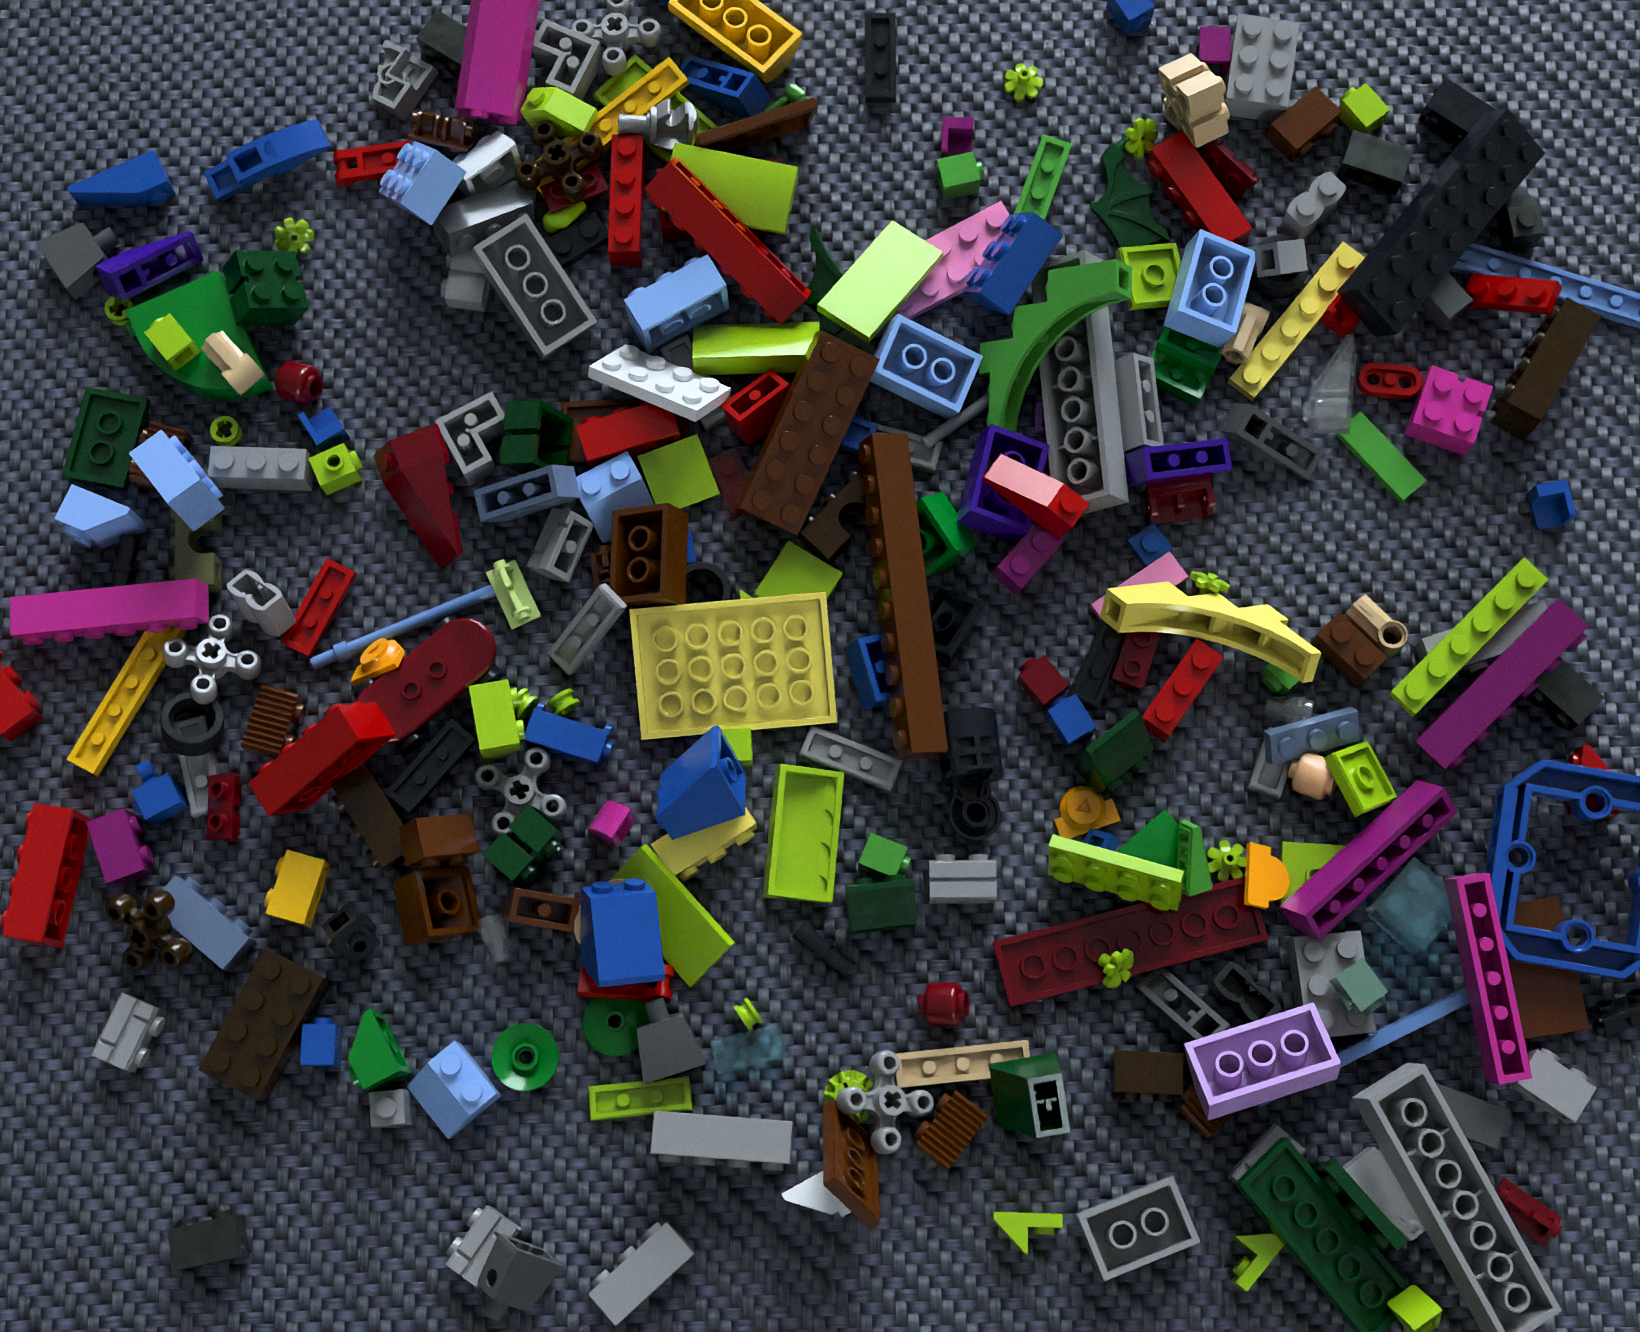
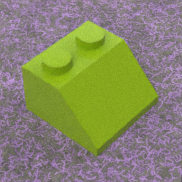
M508 679L469 686L482 763H489L521 750L519 740L526 738L523 721H516L514 708L520 707L517 688L510 689Z

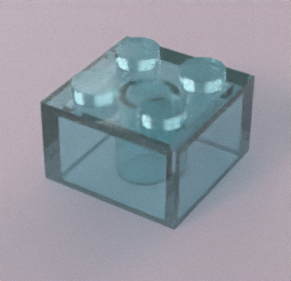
M1415 857L1405 862L1362 910L1413 956L1423 952L1452 919L1445 883Z

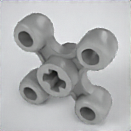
M606 0L608 15L602 19L601 24L595 25L586 19H579L572 24L571 30L604 44L606 50L602 54L603 68L607 74L619 76L626 70L625 52L631 48L632 43L637 42L647 48H654L662 41V30L660 24L650 18L641 21L640 24H630L627 20L631 13L630 0Z
M223 614L215 615L209 619V623H207L209 638L200 642L197 647L187 645L184 640L179 638L170 639L163 646V659L168 666L180 668L184 665H192L198 669V676L190 684V693L193 700L199 704H209L215 700L217 696L215 680L223 677L226 672L237 673L240 678L245 680L255 679L261 672V659L256 652L245 650L239 654H234L226 649L225 644L233 637L234 627L231 619Z
M532 747L525 753L524 769L517 776L507 777L501 773L498 767L492 764H484L476 771L475 778L480 788L485 791H499L505 797L506 803L503 810L496 814L491 822L492 830L498 837L502 832L509 838L515 835L509 828L501 830L500 825L503 821H510L511 824L527 804L539 810L544 818L549 821H559L566 815L567 804L561 796L556 794L546 795L537 788L538 778L551 765V757L544 748ZM535 757H543L540 764L535 765L532 763ZM487 774H494V777L490 782L484 781V778ZM523 786L525 790H529L524 792L526 797L523 799H519L517 795H514L518 793L517 788ZM554 803L559 804L557 811L549 812L550 805Z
M888 1050L877 1052L870 1059L869 1068L875 1077V1085L871 1091L867 1093L858 1087L852 1086L842 1089L836 1097L837 1108L843 1114L853 1115L865 1110L870 1117L875 1119L876 1128L871 1135L870 1142L873 1150L883 1155L894 1153L901 1145V1135L895 1126L896 1118L900 1113L905 1112L914 1118L924 1117L932 1111L934 1106L933 1097L929 1092L915 1090L905 1094L901 1088L895 1086L894 1078L899 1070L900 1062L897 1055Z

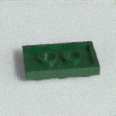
M86 387L62 477L69 481L127 491L130 482L128 468L133 459L129 453L139 446V438L144 429L151 404L150 400L144 397Z
M1336 1159L1321 1161L1313 1168L1351 1217L1363 1227L1364 1233L1377 1248L1398 1251L1408 1242Z

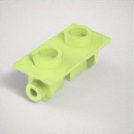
M504 559L496 561L493 564L494 569L486 572L511 629L541 617L516 560L508 563Z

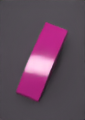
M607 800L587 830L609 846L612 844L618 848L636 822V819L630 808Z

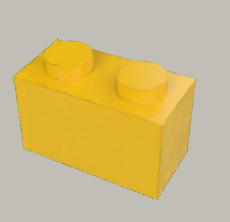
M286 850L285 856H281L276 865L275 875L278 877L274 889L270 888L265 898L266 914L273 918L311 928L331 864L319 858Z

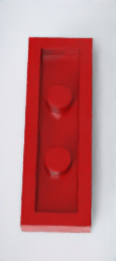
M1471 274L1464 291L1473 299L1469 308L1551 315L1562 286L1556 280Z
M326 558L294 616L296 623L285 632L280 643L305 657L312 658L356 579V572Z

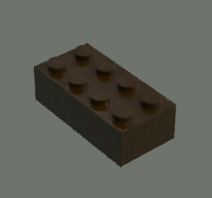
M1568 297L1560 306L1555 305L1551 315L1545 316L1535 331L1534 339L1532 342H1529L1520 357L1522 360L1505 383L1507 386L1492 405L1490 410L1494 411L1495 414L1490 423L1524 441L1542 421L1601 315Z
M264 948L198 1070L257 1101L267 1102L301 1040L302 1024H309L332 981Z

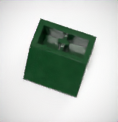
M904 874L886 876V881L872 883L871 878L852 880V886H846L850 935L916 927L917 915L913 879H906Z
M1056 1052L988 1064L999 1127L1034 1138L1070 1133L1062 1073Z

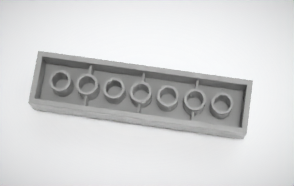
M1082 250L1045 262L1031 282L1033 304L1047 302L1045 286L1048 282V270L1103 260L1086 250ZM1108 306L1086 316L1068 329L1049 349L1039 364L1047 444L1050 445L1048 450L1050 477L1066 484L1090 503L1083 514L1129 502Z
M1406 1063L1353 1096L1354 1103L1481 1332H1531L1562 1310L1426 1065Z

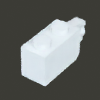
M1366 1147L1342 1166L1408 1241L1414 1240L1425 1231L1381 1149L1377 1150L1375 1147Z

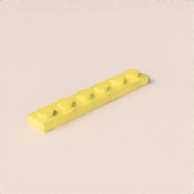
M1343 241L1252 350L1246 364L1242 363L1227 383L1253 402L1322 318L1327 307L1338 295L1337 291L1365 257Z

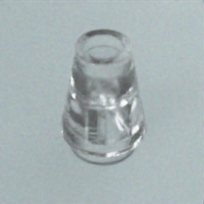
M1307 696L1267 697L1265 716L1287 724L1312 717L1314 701L1307 700Z
M503 911L477 919L479 927L476 930L493 963L512 958L509 922L502 918Z

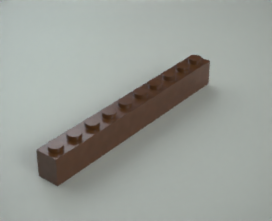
M871 433L859 443L857 457L859 463L862 464L863 478L861 489L866 496L867 509L865 521L870 529L869 553L874 561L873 584L878 593L877 616L882 625L881 648L886 657L885 680L889 685L891 697L889 713L893 717L895 729L893 745L897 750L898 760L936 758L948 752L908 436L907 434Z

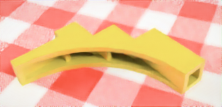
M1169 581L1107 588L1100 618L1118 633L1162 632L1213 641L1263 659L1284 670L1302 683L1313 682L1321 656L1319 650L1287 627L1289 619L1268 604L1238 608L1219 593L1187 596Z

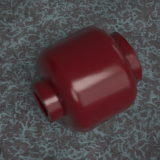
M294 360L287 361L276 371L274 376L276 392L283 400L305 406L317 400L322 394L323 379L318 369L314 366Z
M957 982L930 983L927 985L925 994L919 995V1013L921 1015L925 1014L926 1020L931 1026H957L962 1022L963 1017H968L969 1015L968 992L963 990Z

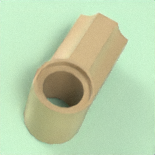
M1247 301L1244 302L1237 332L1224 345L1221 351L1226 361L1236 365L1239 363L1246 364L1253 350L1254 343L1257 337H1260L1269 317V310Z
M223 331L212 333L205 339V343L201 347L202 350L222 371V376L240 396L265 376L247 353L243 354Z
M1366 594L1360 597L1344 615L1387 657L1398 654L1407 641L1408 633L1406 627L1399 621L1392 620ZM1383 634H1394L1398 639V643L1388 644L1383 639Z

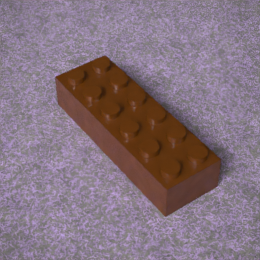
M824 331L814 334L734 506L735 508L789 534L798 536L877 367L879 358Z

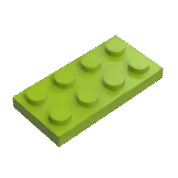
M1052 834L1048 846L1049 875L1064 883H1071L1073 881L1086 885L1087 888L1096 892L1108 891L1118 894L1119 897L1127 901L1140 900L1150 903L1159 910L1172 909L1178 911L1182 895L1183 870Z

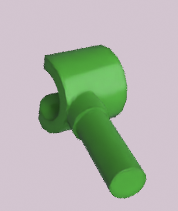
M791 84L785 89L783 96L763 111L767 112L785 106L788 102L792 104L806 99L805 92L797 85Z

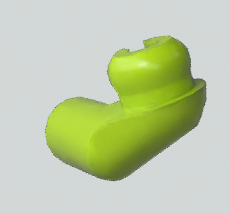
M581 201L554 213L548 211L542 219L544 230L548 233H556L559 229L567 227L586 212V204L584 201Z

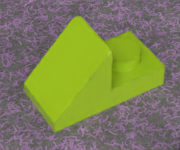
M992 1212L991 1219L1024 1255H1028V1227H1034V1234L1054 1235V1228H1063V1214Z
M1275 1233L1231 1236L1252 1254L1249 1259L1244 1256L1232 1270L1235 1277L1231 1282L1241 1291L1247 1292L1284 1246Z
M1416 1285L1409 1286L1387 1303L1390 1310L1403 1325V1332H1431L1440 1324L1443 1310Z

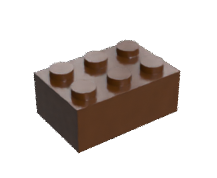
M670 503L614 510L612 512L609 587L627 605L624 612L630 614L629 609L685 604L688 513Z

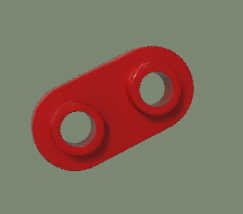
M1371 362L1362 367L1357 375L1356 383L1359 390L1367 396L1407 400L1413 398L1419 392L1423 379L1421 373L1412 366ZM1367 378H1374L1377 381V385L1369 384ZM1399 381L1407 382L1409 388H1402L1399 385Z

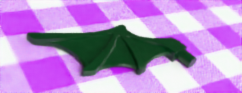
M1124 136L1116 144L1112 143L1106 148L1100 157L1107 185L1103 197L1097 201L1090 202V210L1104 223L1118 248L1152 245L1160 240L1168 243L1170 241L1168 232L1156 222L1150 207L1151 196L1156 195V190L1152 186H1144L1137 182L1128 173L1123 164V161L1126 159L1124 154L1126 152L1125 145L1130 140Z
M812 228L809 239L815 250L816 265L814 276L807 287L811 293L803 304L810 307L819 316L824 332L874 356L877 345L873 339L867 343L817 311V304L844 274L826 249L818 230Z

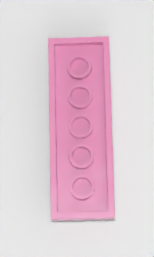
M1001 201L925 240L941 250L943 258L888 322L897 314L912 320L963 293V289L967 285L964 282L967 275L974 267L978 268L984 260L982 256L984 250L992 241L996 242L1002 233L1000 230L1001 225L1009 216V213ZM887 323L875 335L873 340L883 335Z

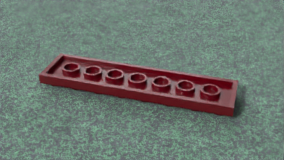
M1245 876L1213 884L1212 890L1193 896H1187L1182 893L1178 911L1172 909L1159 910L1150 903L1144 902L993 941L992 947L1009 1008L1103 984L1106 974L1103 973L1104 968L1098 965V960L1103 953L1111 956L1115 951L1122 953L1125 948L1132 951L1134 954L1133 967L1127 970L1132 973L1131 976L1268 941L1269 938L1260 908L1244 904Z

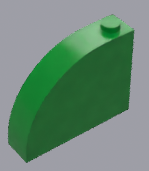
M219 270L125 310L130 321L125 323L133 341L138 339L141 347L165 377L184 390L207 398L232 400L256 396L273 389L246 325H236L230 302L233 295L228 294L225 278ZM169 313L201 351V353L177 371L171 367L144 333L156 319L165 317ZM223 331L243 354L247 353L265 374L264 377L241 396L221 374L222 371L207 357L201 348L205 343V339L212 333Z

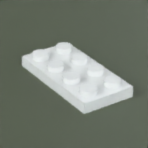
M623 345L589 366L588 378L694 422L730 399L731 388L720 384L718 380L693 373L687 367L676 366L666 362L662 357L652 356L639 351L637 347L632 345Z

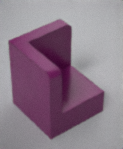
M1200 26L1195 41V52H1199L1200 62L1220 64V75L1227 74L1231 62V28Z
M943 116L940 158L972 152L973 117Z

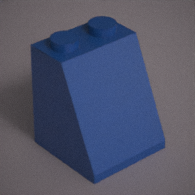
M719 725L712 727L660 774V786L656 791L658 810L655 811V817L659 827L666 829L672 840L745 815L746 772Z
M631 878L621 884L599 881L592 883V886L581 887L580 964L599 988L665 980L656 892L642 879Z

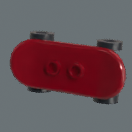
M455 615L443 619L432 629L427 640L401 660L398 668L384 673L382 676L368 679L355 691L353 695L356 699L355 702H376L397 734L386 744L397 743L395 748L402 756L415 751L427 739L428 735L421 726L469 689V686L500 681L504 675L497 666L492 667L496 656L495 639L489 628L482 622L473 618L457 619Z

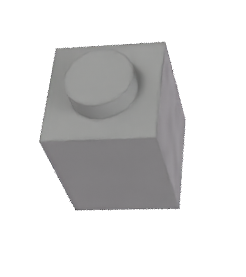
M1304 239L1254 246L1258 278L1308 271Z
M397 1089L369 1092L371 1127L380 1129L412 1125L409 1090Z

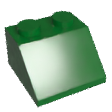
M944 492L922 497L916 502L926 581L960 561L978 545L968 528L956 523L958 513Z
M372 1009L365 1011L348 1057L352 1066L348 1069V1073L357 1088L361 1086L363 1090L378 1092L412 1073L384 1015Z

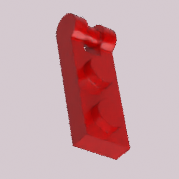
M412 140L335 151L333 153V163L337 166V172L335 173L336 184L339 186H349L354 182L382 179L384 174L389 169L393 170L399 159H397V156L406 143L410 144ZM352 162H357V168L350 169L349 165Z
M664 964L665 980L657 981L656 987L647 988V982L599 988L581 965L577 990L578 997L648 1002L663 997L664 1002L669 1003L672 997V990L669 988L670 981L674 979L675 968Z

